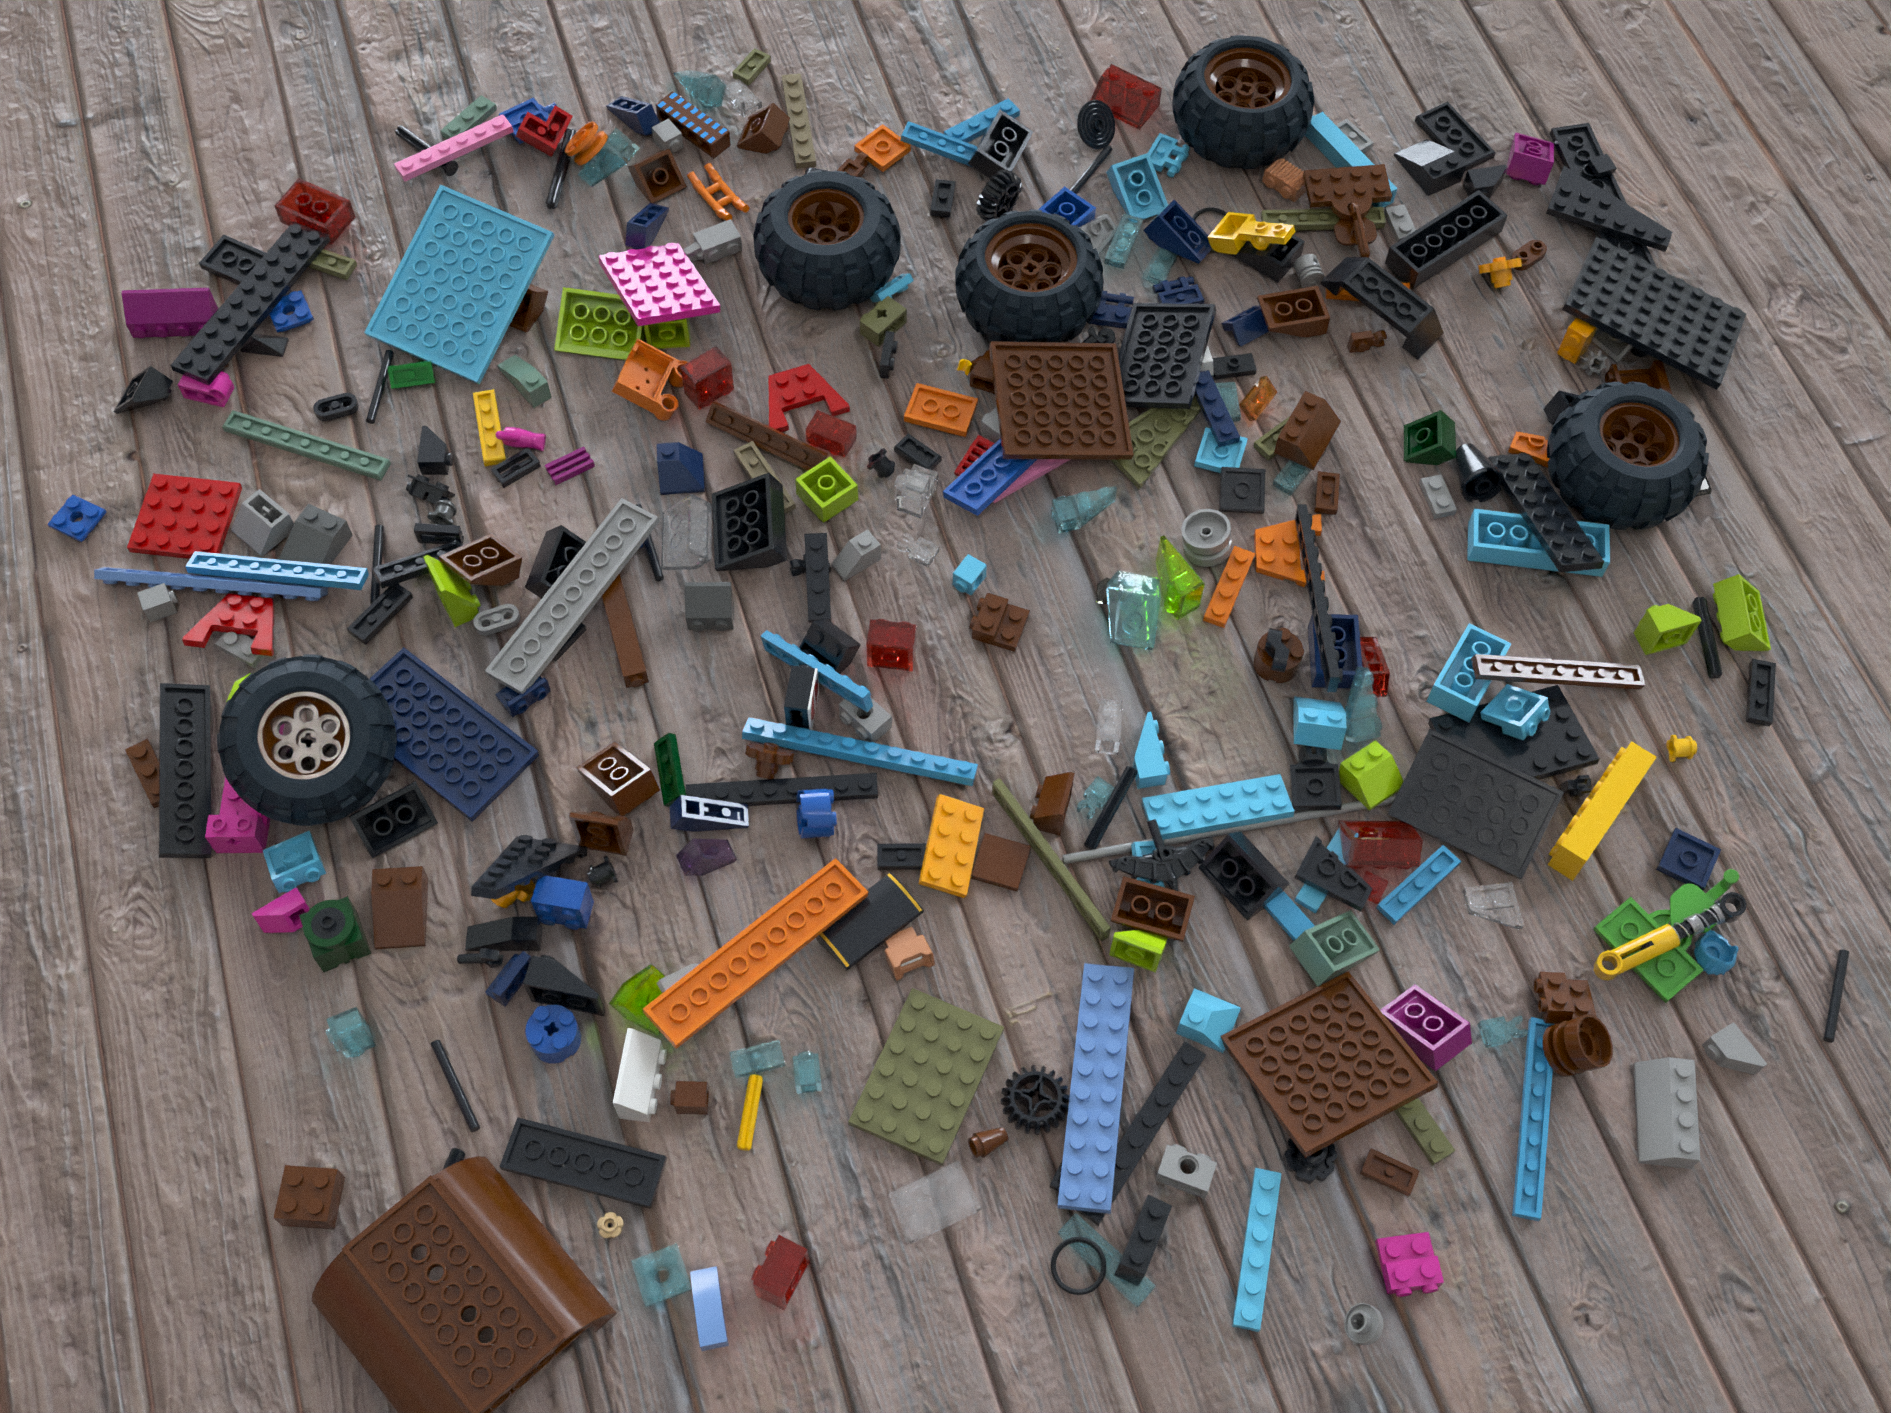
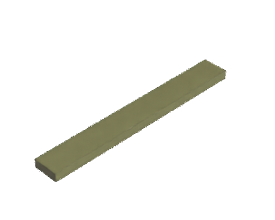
M1000 778L995 780L992 784V795L1099 940L1107 939L1111 930L1109 924Z

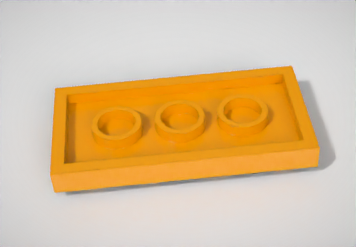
M942 794L937 796L918 884L962 898L967 895L984 808Z

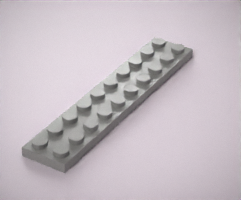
M621 498L486 668L485 673L487 676L519 694H523L531 687L660 522L659 518Z

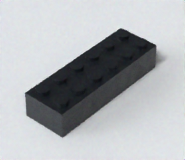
M1478 190L1390 246L1385 264L1403 281L1410 283V287L1414 289L1501 233L1508 215Z

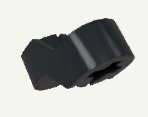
M1269 628L1264 650L1273 659L1271 670L1285 673L1289 649L1281 642L1283 631Z

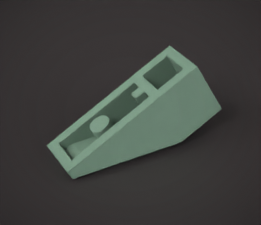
M513 355L497 365L498 369L533 408L552 398L547 380L536 368L518 356Z

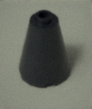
M1467 443L1457 448L1455 460L1460 490L1464 499L1473 503L1472 500L1485 502L1495 497L1502 490V481L1505 483L1503 473L1475 445Z

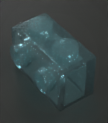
M357 1007L326 1019L329 1028L325 1029L330 1043H333L336 1051H341L346 1058L358 1057L365 1050L376 1046L369 1025Z

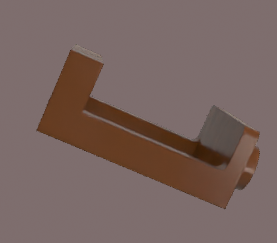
M1660 360L1653 361L1650 369L1618 370L1617 364H1611L1608 372L1605 374V383L1621 382L1627 384L1632 381L1647 384L1649 387L1660 388L1672 394L1663 362Z

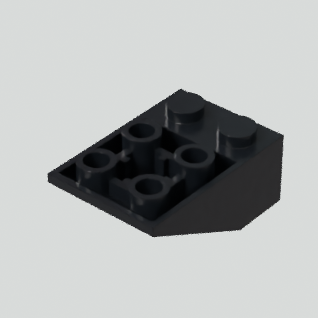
M1293 235L1286 245L1270 243L1265 250H1258L1251 244V241H1247L1237 254L1230 255L1278 283L1293 267L1296 259L1301 257L1305 241Z

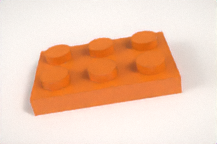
M916 383L904 414V422L966 437L978 405V398Z

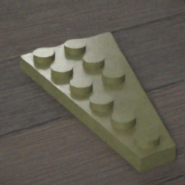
M1195 395L1190 409L1151 408L1129 422L1134 456L1131 460L1111 461L1139 490L1200 413L1201 408Z

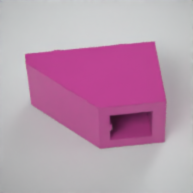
M296 887L251 914L264 933L295 932L303 927L299 915L308 912L310 908Z

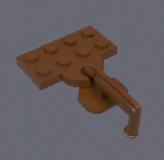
M1385 164L1304 170L1303 178L1310 208L1330 206L1333 213L1341 218L1334 226L1337 242L1345 246L1357 245L1360 257H1369L1370 250L1368 244L1376 240L1377 232L1374 222L1365 216L1369 213L1372 203L1391 202L1392 198Z

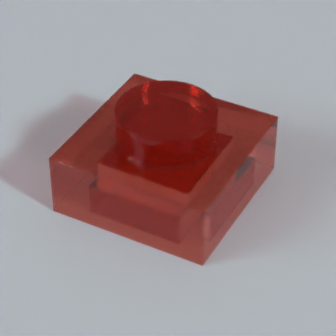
M1366 871L1363 880L1373 888L1367 900L1378 905L1389 881Z

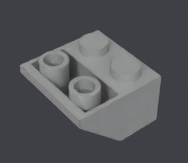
M259 489L241 504L231 531L263 557L290 534L294 523L287 511Z

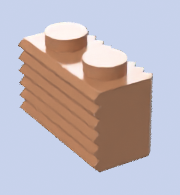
M1284 158L1278 159L1264 170L1262 182L1268 188H1273L1281 193L1285 199L1296 202L1306 192L1303 178L1304 171L1292 165L1291 162L1289 163L1288 160L1285 161Z

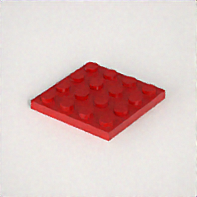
M153 473L127 549L131 553L190 559L195 551L220 554L242 491L241 484L238 482Z

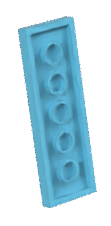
M1280 774L1142 798V806L1147 822L1156 819L1163 840L1294 817V809Z

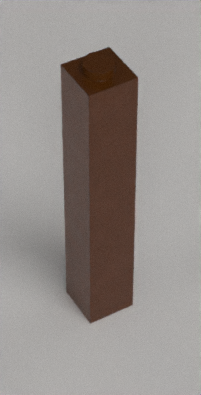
M619 573L602 595L626 688L640 687L645 683H649Z

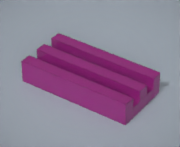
M584 446L545 465V469L555 485L595 467L594 461L590 458Z

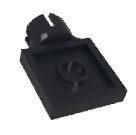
M1303 745L1299 749V763L1290 765L1289 769L1294 811L1341 810L1342 801L1338 764L1328 762L1326 748L1316 747V753L1312 754L1311 746Z

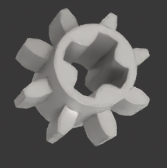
M1598 348L1594 352L1587 349V353L1580 356L1582 364L1579 367L1586 369L1585 373L1591 375L1592 372L1600 375V371L1603 368H1607L1605 360L1608 357L1604 354L1601 355L1602 351Z

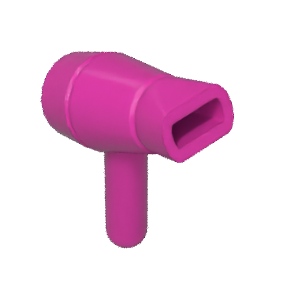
M506 427L504 431L496 432V438L502 440L503 444L515 448L528 447L544 451L546 434L534 433L517 427Z

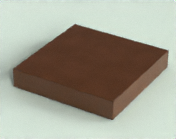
M985 833L971 879L1018 892L1031 846Z

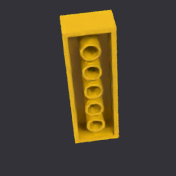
M1632 741L1626 749L1624 747L1620 748L1613 761L1548 854L1552 857L1548 866L1572 881L1575 879L1657 758L1655 755Z

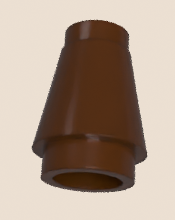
M1004 1127L973 1133L972 1137L968 1139V1144L976 1158L980 1156L984 1158L1007 1142L1009 1138Z

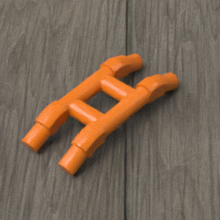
M707 163L704 168L714 183L713 185L705 188L694 171L687 175L695 191L702 196L715 211V214L722 220L727 221L733 218L723 208L730 203L744 213L749 211L750 207L735 195L711 163ZM721 190L726 196L716 201L711 195Z

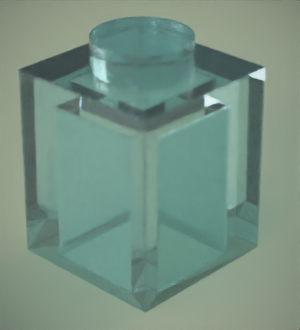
M805 1051L799 1053L798 1056H793L796 1093L822 1091L818 1053L813 1054V1052Z

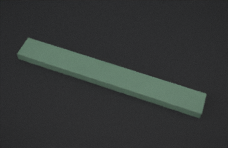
M232 410L222 426L225 432L380 481L391 465L390 460L234 410Z

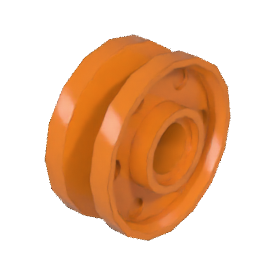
M594 121L587 123L579 129L566 145L565 153L568 156L575 155L574 161L579 166L590 161L607 141V134L604 131L597 132L598 125Z

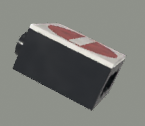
M792 665L784 704L786 725L809 730L813 729L819 696L817 668H811L807 665Z

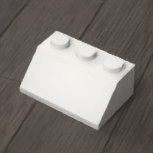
M627 1028L613 1105L619 1119L650 1122L651 1114H655L657 1109V1099L654 1097L656 1089L660 1090L662 1074H659L660 1065H665L667 1050L663 1048L661 1040L631 1028Z

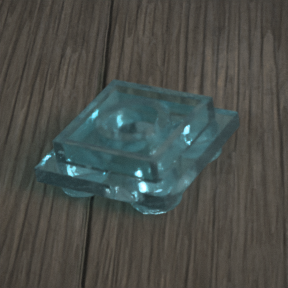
M677 1243L631 1261L646 1308L692 1290ZM660 1270H667L669 1272L667 1281L663 1283L656 1282V1273Z

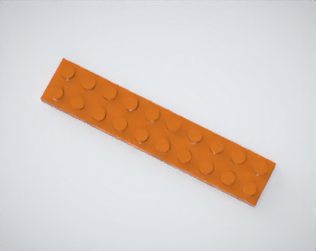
M835 858L645 1006L643 1013L677 1049L864 900L869 892Z

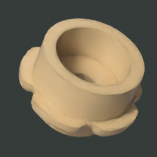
M614 1212L606 1213L597 1222V1228L600 1230L599 1234L603 1238L619 1236L624 1225L623 1219L620 1216H616ZM609 1223L613 1224L611 1228L608 1227Z

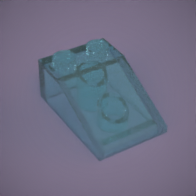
M1118 570L1106 584L1110 643L1153 650L1161 600L1159 578Z

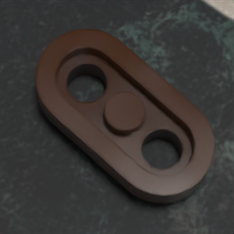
M1531 240L1514 251L1511 259L1521 258L1522 263L1521 267L1514 269L1524 271L1542 260L1547 251L1545 243L1540 240Z

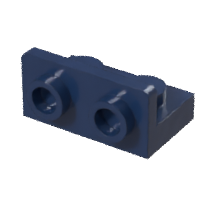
M539 676L534 684L523 694H519L506 686L496 693L495 696L513 718L517 714L524 713L536 701L544 699L551 690L546 678L542 679Z
M524 951L520 955L514 954L485 991L486 995L506 1007L522 986L532 957Z

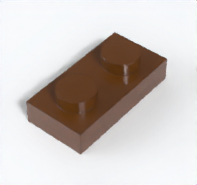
M1318 471L1314 512L1337 514L1340 474Z
M1370 1148L1360 1174L1409 1197L1420 1171Z

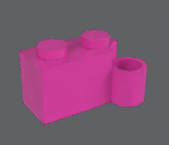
M223 371L218 374L210 385L184 375L178 383L184 398L223 408L235 388L229 375Z

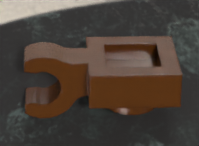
M860 152L854 161L848 158L837 171L861 177L865 173V168L869 165V162L866 161L868 155Z

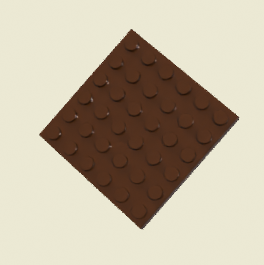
M990 342L989 351L1003 459L1131 460L1133 458V447L1116 343Z
M1349 971L1221 1035L1223 1045L1305 1158L1438 1087V1081Z

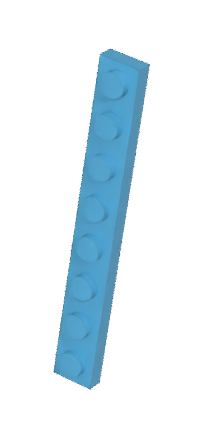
M196 551L185 566L187 572L192 574L362 590L369 576L367 568Z
M1531 1017L1528 1023L1512 1216L1539 1221L1542 1215L1553 1069L1545 1057L1542 1044L1546 1028L1553 1024L1544 1023V1019Z

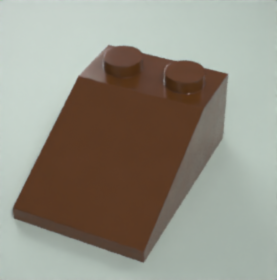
M1318 286L1257 296L1269 331L1306 338L1327 333L1330 315Z
M491 533L439 556V560L469 584L504 586L519 579L522 556Z
M613 742L576 767L578 772L603 801L621 816L630 813L638 805L660 791L651 769L616 742Z
M598 811L591 813L570 812L569 819L578 845L587 846L589 850L627 856L634 831L631 820L621 815H616L615 817L606 816Z
M423 866L372 869L371 897L374 948L391 949L426 946L428 876Z

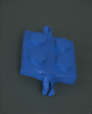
M531 98L499 113V116L503 114L509 121L514 131L510 135L521 144L524 141L515 136L527 112L546 122L549 117L548 114L557 105L553 102L544 107L538 104L534 98Z

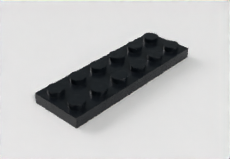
M517 1117L499 1167L504 1171L651 1209L667 1157Z

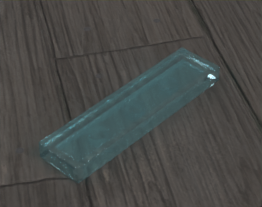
M1077 1213L1058 1231V1235L1063 1240L1080 1236L1088 1238L1099 1245L1106 1258L1107 1269L1105 1278L1137 1308L1155 1289L1156 1286L1146 1276H1144L1139 1287L1115 1276L1114 1273L1122 1254ZM1081 1242L1069 1244L1099 1273L1101 1272V1260L1095 1249Z

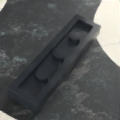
M827 533L804 534L808 622L812 623L822 619H828L831 622Z
M459 540L374 567L372 568L373 575L383 589L428 574L429 570L424 556L429 555L439 560V556L461 547L462 544Z

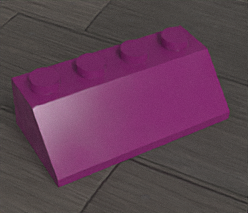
M209 287L122 290L125 322L133 338L196 336L218 310Z

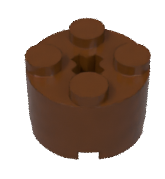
M1280 628L1279 630L1283 631L1281 642L1289 649L1285 673L1271 670L1273 659L1264 650L1268 632L1258 642L1254 655V668L1257 674L1264 680L1285 683L1296 676L1304 655V649L1298 637L1292 634L1290 630Z

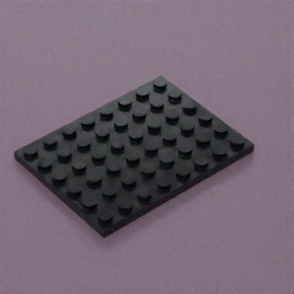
M1598 237L1592 243L1562 308L1563 311L1716 390L1722 384L1746 317V313L1741 309L1723 302L1720 298L1705 293L1700 288H1695L1683 279L1676 278L1665 270L1656 268L1644 259H1639L1629 254L1628 251L1619 249L1611 245L1607 240H1602Z

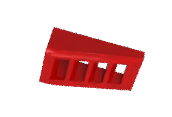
M978 435L954 471V474L959 477L965 471V467L969 468L972 465L970 461L975 462L979 458L975 454L982 456L995 443Z

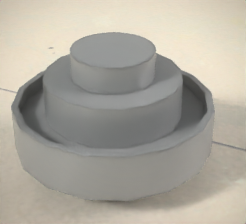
M1358 1303L1351 1307L1344 1320V1329L1347 1336L1353 1342L1361 1345H1370L1377 1341L1384 1327L1381 1312L1376 1307L1366 1303Z

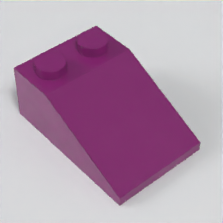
M1515 132L1508 158L1506 175H1509L1514 180H1528L1533 185H1546L1554 164V143Z
M1416 984L1380 1010L1417 1057L1434 1071H1437L1472 1044L1470 1022Z

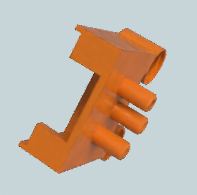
M637 339L611 392L648 410L659 420L667 421L678 408V400L671 394L661 395L666 381L669 379L673 386L683 387L693 374V367L687 361H679L650 344Z

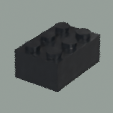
M1000 109L989 124L968 164L988 178L994 176L1001 169L1013 171L1033 131Z

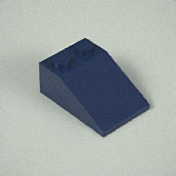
M1175 199L1143 230L1147 237L1157 246L1198 264L1213 249L1210 246L1207 233Z

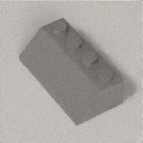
M1667 1057L1635 1062L1634 1083L1638 1163L1691 1169L1700 1161L1695 1060Z

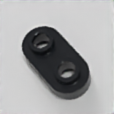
M342 393L320 399L313 406L316 417L321 421H330L352 415L359 408L355 395L351 393Z

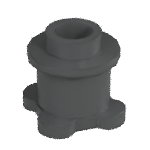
M439 500L435 504L434 513L429 512L427 518L434 524L453 525L454 521L451 518L455 516L457 509L452 502Z

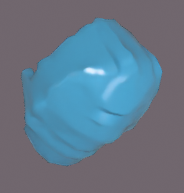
M1712 930L1699 936L1695 942L1694 955L1697 963L1704 969L1703 971H1706L1708 975H1724L1725 972L1732 969L1735 965L1738 946H1731L1727 939Z

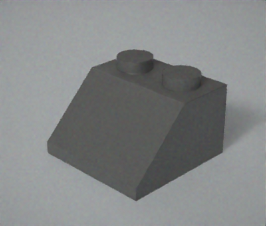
M685 582V615L688 630L725 631L727 629H734V599L731 582Z

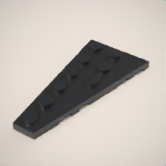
M1565 166L1562 169L1546 212L1548 215L1666 252L1673 233Z
M530 835L517 836L471 886V896L499 899L515 891L516 885L525 886L530 884V878L540 879L559 870L562 863L571 864L575 862L576 856L580 858L587 856L588 847L559 843L551 838L538 840L533 839Z

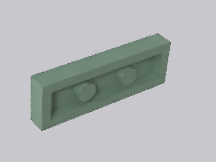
M482 95L479 96L440 130L442 137L450 139L480 125L497 110L496 104Z

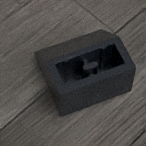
M822 619L812 622L799 648L807 655L811 654L816 657L822 664L830 665L837 673L841 674L851 664L861 644L828 619Z

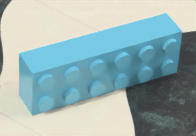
M1482 509L1473 510L1468 522V561L1558 571L1521 514ZM1577 521L1604 560L1602 569L1566 573L1602 577L1610 564L1609 525Z

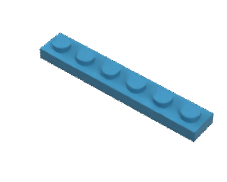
M766 630L760 636L765 651L790 666L807 665L811 668H817L818 681L821 685L866 712L873 707L871 693L865 686L855 684L848 676L840 675L830 665L822 664L816 657L802 652L795 644L787 643L778 634L774 635Z

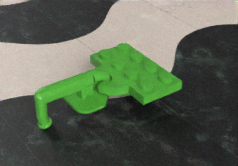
M1728 869L1724 873V878L1706 894L1697 885L1684 884L1670 896V910H1656L1648 914L1630 897L1596 925L1593 930L1612 949H1615L1665 924L1673 926L1674 923H1681L1684 918L1692 914H1700L1705 908L1709 909V906H1712L1720 896L1739 880V874L1736 870ZM1716 923L1711 925L1710 929H1708L1707 927L1704 928V932L1702 933H1706L1709 930H1711L1716 925ZM1690 935V938L1685 937L1681 939L1680 946L1632 968L1665 1003L1704 970L1686 952L1691 944L1693 935ZM1638 950V951H1636V952H1634V953H1632V954H1630V955H1628V956H1626V957H1624V958H1622V959H1625V958H1627V957H1629V956H1631V955H1633V954H1635V953H1637V952H1640L1641 950Z

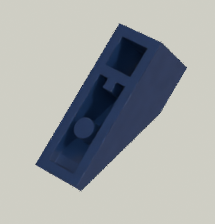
M620 96L606 105L611 113L635 133L645 136L651 135L652 127L660 123L650 103Z
M649 203L627 222L625 246L638 250L652 245L669 212V207Z
M680 795L670 806L671 829L690 832L748 828V805Z

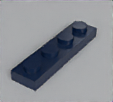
M1209 370L1200 372L1194 395L1218 447L1239 442L1240 435Z

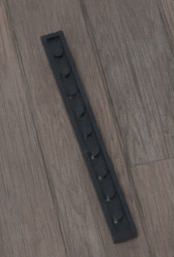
M1298 504L1295 525L1327 692H1337L1338 684L1343 680V672L1341 668H1338L1339 652L1334 648L1336 637L1335 632H1331L1332 616L1327 612L1329 600L1328 597H1324L1325 581L1321 580L1322 565L1317 561L1319 549L1318 546L1314 545L1315 530H1311L1312 514L1308 513L1307 504Z

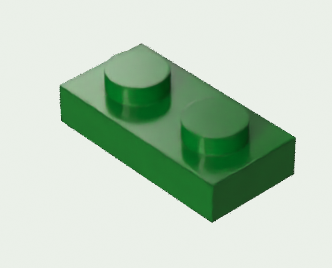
M432 361L387 367L391 389L435 383Z

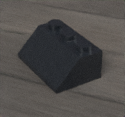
M562 525L546 531L525 588L542 599L582 549L586 541Z
M1241 831L1228 834L1198 867L1246 920H1250L1263 910L1268 902L1282 893L1290 884Z

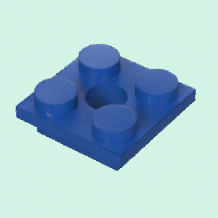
M302 290L293 291L289 295L284 296L269 313L277 333L296 328L314 320Z
M72 494L47 525L82 542L103 518L106 510ZM82 517L81 521L74 522L77 518Z

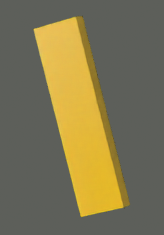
M495 390L473 393L484 466L497 465L506 460L502 440L496 438V432L501 431Z

